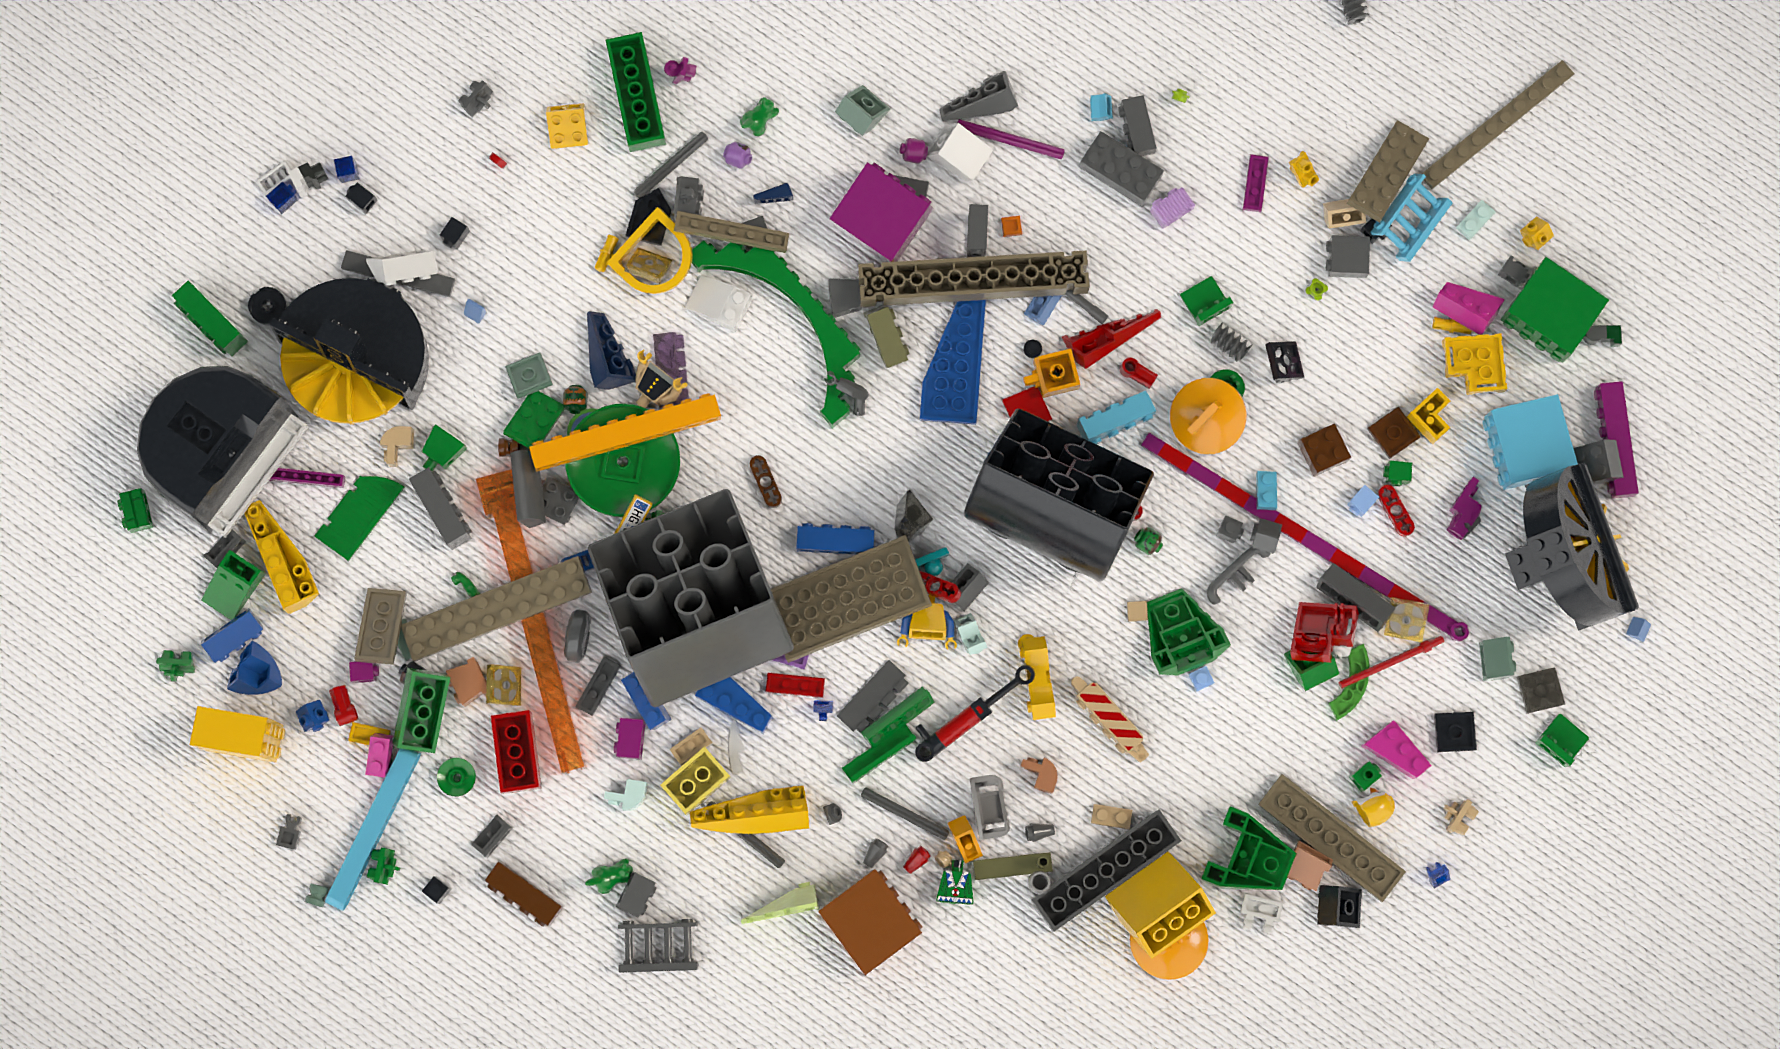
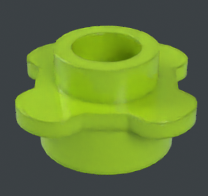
M1178 88L1176 91L1172 90V99L1186 103L1187 98H1190V96H1187V91Z
M1314 278L1312 284L1305 291L1308 295L1311 294L1315 300L1319 301L1322 299L1323 293L1328 291V286L1319 281V279Z

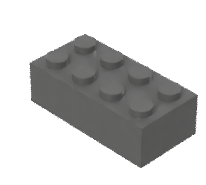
M1102 131L1099 132L1079 165L1080 169L1143 207L1164 173L1163 169Z
M428 467L409 478L446 545L451 550L472 539L470 533H472L471 528L464 519L461 520L460 517L463 515L455 503H451L454 499L446 487L442 488L441 485L444 482L436 470L432 472Z

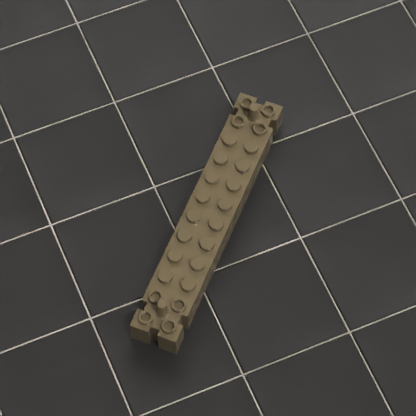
M1087 250L1071 251L1070 256H1064V252L881 262V267H874V263L858 264L859 285H864L860 286L861 307L876 306V302L883 301V306L1057 296L1065 295L1066 290H1072L1073 294H1088L1090 283L1089 272H1086L1088 267Z

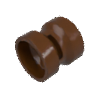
M499 438V457H506L511 452L520 451V443L517 441Z

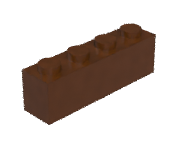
M499 861L484 880L488 883L487 888L494 893L499 891L504 894L502 898L511 905L513 902L520 906L518 910L527 916L529 913L536 917L534 921L542 927L545 924L551 926L563 909L562 905Z

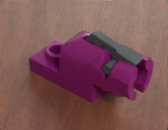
M1474 476L1468 481L1449 510L1455 515H1453L1447 531L1459 540L1465 539L1481 522L1479 515L1482 505L1470 497H1473L1479 489L1476 485L1480 480Z

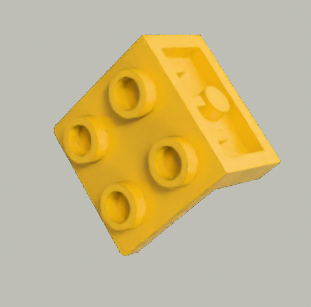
M584 103L547 107L546 117L552 149L588 145Z

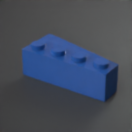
M731 677L697 690L695 697L763 735L773 719V716Z

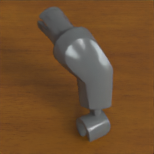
M827 371V374L833 378L831 380L824 378L826 384H836V389L854 399V415L857 416V412H859V416L865 415V400L869 397L867 389L842 377L838 380L832 371Z

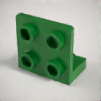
M1212 276L1180 294L1181 299L1198 326L1229 310L1234 303L1231 297L1226 298Z
M1558 714L1535 743L1566 768L1575 761L1573 758L1587 743L1589 737L1562 714Z

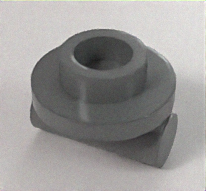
M832 803L823 807L829 826L842 819V811L837 804Z

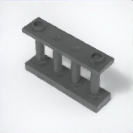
M681 919V923L634 924V921H622L623 925H618V929H625V960L622 965H618L619 973L699 970V962H694V958H692L691 927H698V923L693 922V919ZM672 927H683L684 959H682V963H674V959H672ZM644 928L645 960H643V964H635V960H633L632 929ZM652 928H664L663 963H655V960H653Z

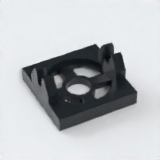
M1296 341L1269 342L1265 344L1273 380L1276 383L1305 378ZM1281 350L1280 357H1276L1275 352ZM1284 355L1288 357L1289 365L1285 363ZM1278 364H1282L1285 367L1286 374L1280 371Z

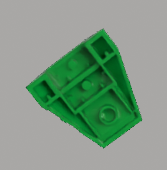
M1182 588L1147 602L1151 658L1159 675L1178 676L1211 663L1231 646L1224 629L1214 622L1207 612L1205 613L1198 606V603Z

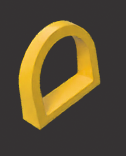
M657 207L607 261V264L636 290L649 294H661L677 287L687 276L692 263V247L686 233L674 231L675 222L661 208ZM660 221L678 239L682 249V262L678 272L669 281L659 285H648L631 275L630 271L621 262L653 226Z

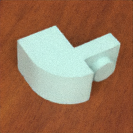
M971 613L954 620L967 654H978L983 649L988 648Z
M627 779L624 794L605 791L604 799L608 800L610 805L619 806L620 803H623V811L634 810L643 803L648 783Z

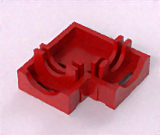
M1299 602L1290 650L1292 660L1331 663V653L1334 646L1353 647L1359 615L1357 606L1344 605L1343 603L1338 605V603ZM1349 619H1352L1351 630L1347 635ZM1303 652L1320 653V654H1305V653H1303Z

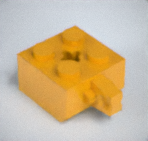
M1071 348L1034 358L1035 370L1031 371L1032 375L1023 377L1025 386L1035 385L1036 388L1040 387L1043 398L1079 390L1081 385ZM1054 370H1057V373H1060L1059 377L1053 375Z

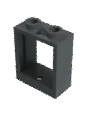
M969 204L967 257L986 256L989 205Z

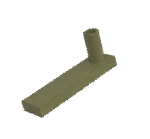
M1051 852L973 861L975 880L1029 875L1035 871L1053 872Z

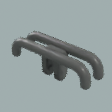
M1250 547L1208 586L1207 598L1213 605L1220 603L1221 599L1217 595V589L1228 579L1244 592L1246 587L1235 575V572L1238 571L1252 584L1255 580L1243 565L1254 554L1266 558L1271 555V552L1268 553V551L1264 552V550L1261 551L1260 549L1257 550V548L1253 549V547Z

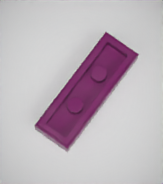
M1253 154L1249 156L1242 210L1262 212L1269 160L1267 156Z

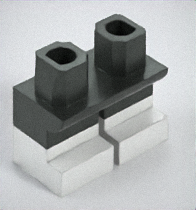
M307 162L288 171L301 198L308 195L307 189L313 186L321 189L320 183L328 180L320 162L313 166H310Z

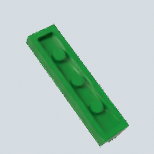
M922 686L861 732L862 736L873 749L935 703L930 692Z
M905 725L873 749L871 747L842 767L852 784H854L915 742L917 738Z

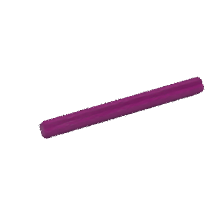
M959 119L957 123L961 124L972 134L1057 159H1062L1065 153L1063 148Z

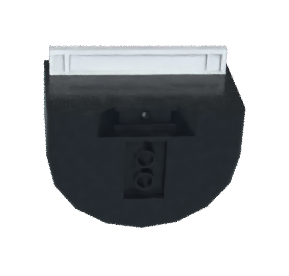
M229 366L199 367L174 378L152 398L139 424L137 454L144 477L173 507L210 533L215 530L226 538L309 426L298 419L299 416L282 396L253 376Z

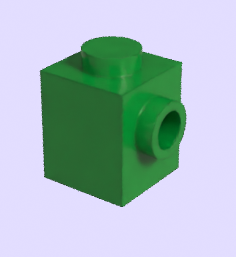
M1389 460L1386 466H1383V477H1386L1385 483H1390L1391 486L1396 487L1402 486V484H1409L1412 481L1413 462Z
M1368 761L1349 778L1363 792L1381 778L1382 775L1380 774V768L1374 762Z

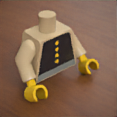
M644 349L638 352L637 358L639 362L636 371L635 388L642 395L636 403L646 408L651 401L658 406L676 401L682 389L686 388L688 384L686 382L680 383L682 377L674 380L651 361L648 363L647 360L652 357L650 352L646 357L644 356Z

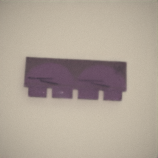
M676 332L653 334L656 366L674 380L682 377L681 384L685 382L688 384L687 370H679V368L686 367L685 351L677 350L685 348L684 335H676ZM683 388L678 399L669 404L675 406L681 404V401L689 399L688 388Z

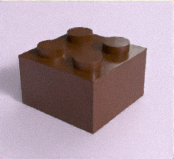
M1335 423L1301 438L1297 443L1313 477L1340 466L1352 458Z

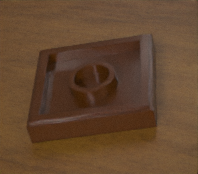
M1399 406L1367 428L1389 459L1421 438Z

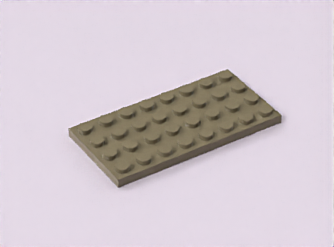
M906 535L771 589L794 645V649L785 654L788 663L932 606Z

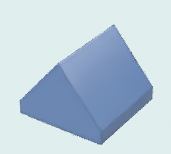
M1633 617L1626 635L1644 642L1651 624L1646 619Z

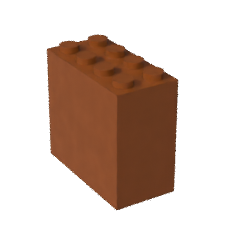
M876 869L818 911L865 976L921 935L920 929L923 928L917 918L913 920L910 917L909 913L911 910L906 903L903 902L901 904L897 899L899 894L893 886L889 888L885 883L888 879L881 870L877 872Z

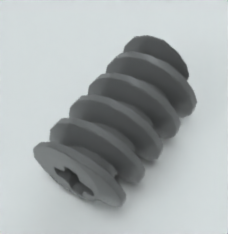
M1366 0L1341 1V4L1345 6L1343 11L1347 13L1345 18L1349 20L1347 22L1348 25L1359 23L1370 15L1369 13H1363L1368 7L1361 6Z
M1222 322L1211 336L1210 343L1213 344L1218 341L1216 347L1224 346L1223 353L1230 350L1229 357L1236 355L1235 362H1238L1244 358L1253 344L1247 347L1248 340L1240 342L1242 336L1239 335L1235 338V331L1228 333L1229 326L1222 329Z

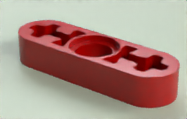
M1391 485L1382 486L1377 493L1378 499L1395 530L1403 537L1411 535L1414 532L1415 525L1396 490ZM1384 489L1386 492H1391V494L1389 495L1391 501L1393 499L1396 500V502L1391 503L1389 506H1387L1386 504L1390 502L1388 497L1382 496V494L1384 493ZM1392 506L1400 507L1401 514L1399 516H1394L1391 513ZM1405 516V518L1402 521L1405 525L1409 524L1410 528L1408 529V532L1406 530L1402 531L1401 527L1403 526L1401 520L1398 523L1396 522V520Z
M920 571L923 581L926 582L925 587L929 595L949 603L957 602L960 599L961 591L957 585ZM934 583H940V587L936 591L931 590V586ZM946 589L949 592H952L954 590L955 593L954 595H948V593L944 590Z

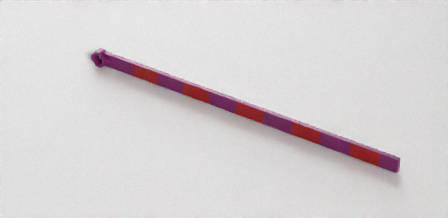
M1148 433L1141 444L1143 448L1257 518L1282 524L1281 532L1330 563H1334L1348 574L1395 603H1412L1416 606H1422L1424 609V620L1449 635L1452 640L1460 642L1468 637L1469 631L1466 623L1455 621L1280 512L1257 509V498L1153 434ZM1461 627V632L1464 633L1463 636H1457L1454 629Z

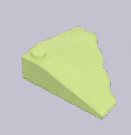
M810 882L798 884L799 888L793 889L743 918L741 923L747 924L819 909L815 885H810Z

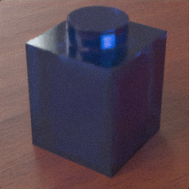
M352 155L333 159L337 178L341 183L360 179L357 164Z
M283 181L266 195V198L281 214L299 200L295 195L297 191L290 184L286 186Z

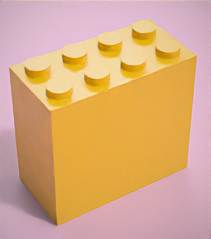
M197 706L189 745L207 752L276 763L277 759L281 756L282 749L279 746L280 741L284 739L285 728H283V724L267 717Z
M1169 851L1105 896L1120 923L1151 959L1216 914L1202 887Z

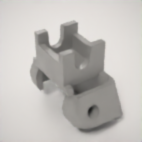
M996 775L970 778L979 840L1005 836L1010 831V823L1006 815L1002 779ZM998 785V791L979 794L980 787ZM1004 823V827L985 830L986 825Z

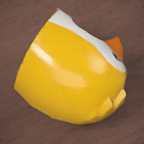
M1370 788V796L1356 798L1351 801L1368 827L1378 826L1386 822L1392 816L1395 809V802L1392 796L1375 788Z

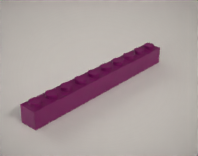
M278 468L269 481L344 488L346 477L342 474Z

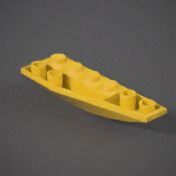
M260 500L251 503L244 514L283 610L291 614L308 606L319 595V591L305 558Z
M804 785L763 790L689 811L691 827L709 831L758 834L809 829V815Z

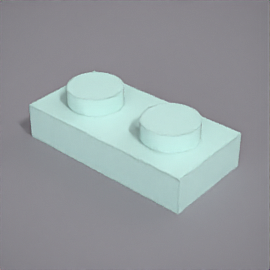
M1481 200L1459 223L1456 229L1468 240H1471L1496 211Z

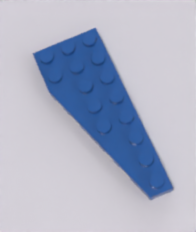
M986 300L957 301L922 382L919 421L977 424Z

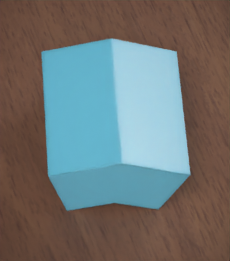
M1106 93L1091 95V121L1113 119L1112 96Z

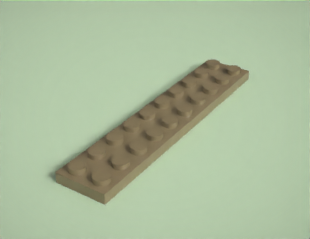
M577 556L402 624L401 628L412 661L416 662L591 594L592 590L581 559Z

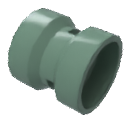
M311 883L309 886L311 895H307L304 902L323 908L325 901L322 898L328 895L329 888Z

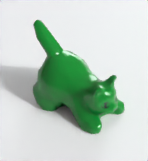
M763 97L752 110L745 112L740 119V125L743 129H751L754 136H762L766 130V122L776 117L779 109L777 107L774 108L773 100Z
M627 858L618 861L612 866H597L591 872L593 878L588 879L585 885H596L599 893L607 894L615 885L628 882L633 872V867L629 865Z

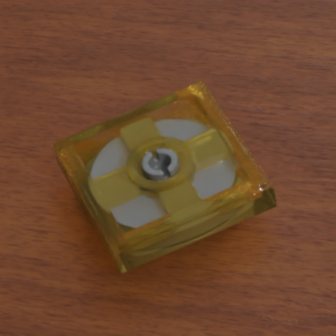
M637 247L626 264L624 271L633 276H639L650 282L660 284L671 267L673 260Z
M1391 597L1390 604L1396 609L1385 625L1384 635L1422 643L1430 604Z
M487 665L486 704L521 706L522 667Z

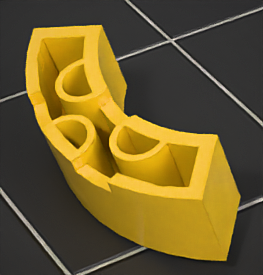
M1045 636L1022 639V647H1019L1020 659L1024 658V665H1030L1035 670L1034 680L1027 685L1029 701H1026L1028 713L1032 712L1033 720L1056 717V709L1050 680L1048 649ZM1025 669L1026 680L1031 677V673Z

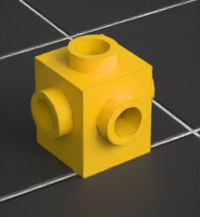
M1537 216L1520 230L1523 243L1527 247L1531 246L1536 250H1539L1554 237L1549 223Z

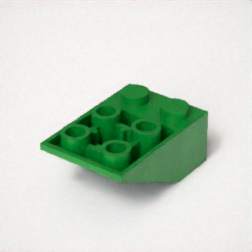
M229 550L214 573L201 601L232 620L239 614L266 573Z

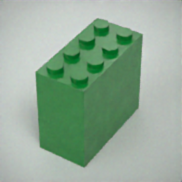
M1545 257L1536 267L1500 320L1508 329L1516 330L1521 338L1529 339L1535 343L1534 346L1537 349L1545 350L1551 354L1550 357L1563 363L1575 351L1609 302V299Z

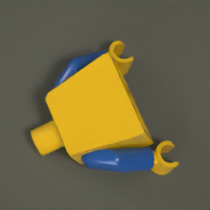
M928 595L932 606L903 617L900 629L901 637L897 640L898 646L900 645V640L905 639V647L909 645L907 635H909V638L930 640H946L947 637L948 640L945 642V648L948 650V643L953 642L954 649H956L957 643L953 640V637H955L954 620L948 611L944 610L942 604L935 603L934 596Z

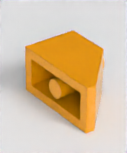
M965 815L947 823L965 864L983 856L973 829Z

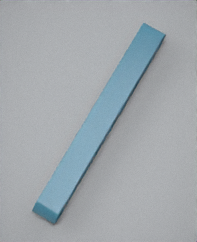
M399 749L338 872L325 903L342 911L347 907L371 859L372 850L376 848L420 759L421 753L415 750Z

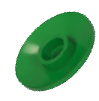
M462 758L448 759L440 766L437 772L439 788L445 794L453 797L467 794L473 788L476 781V773L473 766ZM456 774L461 776L459 781L454 780Z

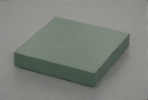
M541 352L505 366L517 399L553 385Z

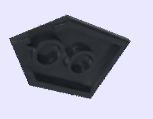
M659 188L635 200L625 234L626 237L629 238L657 207L661 208L670 217L672 209ZM658 221L641 241L662 246L667 228Z

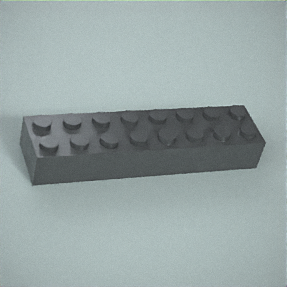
M1158 809L1053 883L1046 893L1038 894L1030 901L1051 931L1055 932L1182 840L1160 809Z

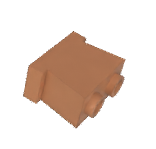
M474 657L467 660L468 664L446 670L447 675L451 677L449 687L453 686L456 692L453 694L458 704L461 703L464 707L482 694L487 696L489 690L488 682Z
M1298 841L1294 848L1297 854L1287 878L1299 881L1308 890L1313 889L1317 891L1324 871L1329 872L1333 859Z

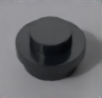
M1034 339L1028 340L1023 347L1024 354L1032 359L1040 356L1042 353L1041 343Z

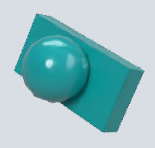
M947 547L915 559L918 568L924 566L926 573L933 576L940 575L943 571V563L940 559L949 556V551Z

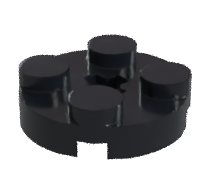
M273 287L260 288L259 291L250 296L248 301V310L252 318L262 325H269L273 318L279 320L287 308L285 296ZM267 302H270L272 308L266 311L263 305H266Z

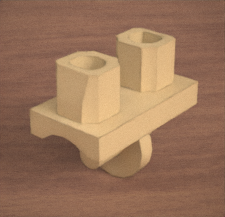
M1468 799L1464 800L1458 811H1456L1459 806L1457 802H1454L1451 807L1448 805L1444 806L1443 809L1447 812L1444 818L1449 821L1452 815L1454 816L1446 828L1448 832H1455L1462 836L1465 835L1469 826L1461 822L1464 816L1474 820L1479 813L1471 805L1473 802Z

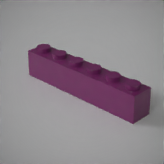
M1623 381L1600 383L1594 390V399L1598 401L1596 414L1601 422L1599 435L1603 440H1616L1623 472V478L1607 483L1608 494H1611V499L1634 497L1639 494Z

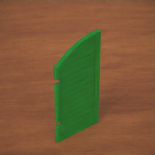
M359 476L353 484L357 487L355 492L351 489L348 490L327 518V520L331 521L330 525L326 526L323 524L314 537L344 559L350 561L405 488L403 485L384 477Z

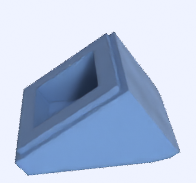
M467 299L464 315L476 323H480L486 314L485 308L473 300Z

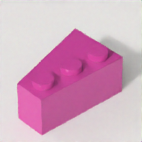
M1447 282L1438 293L1432 308L1475 333L1483 335L1498 315L1505 299Z
M1394 720L1361 745L1362 748L1367 749L1381 760L1386 761L1411 779L1419 777L1432 766Z

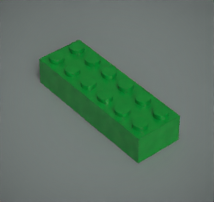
M642 32L606 39L629 151L634 152L667 145Z

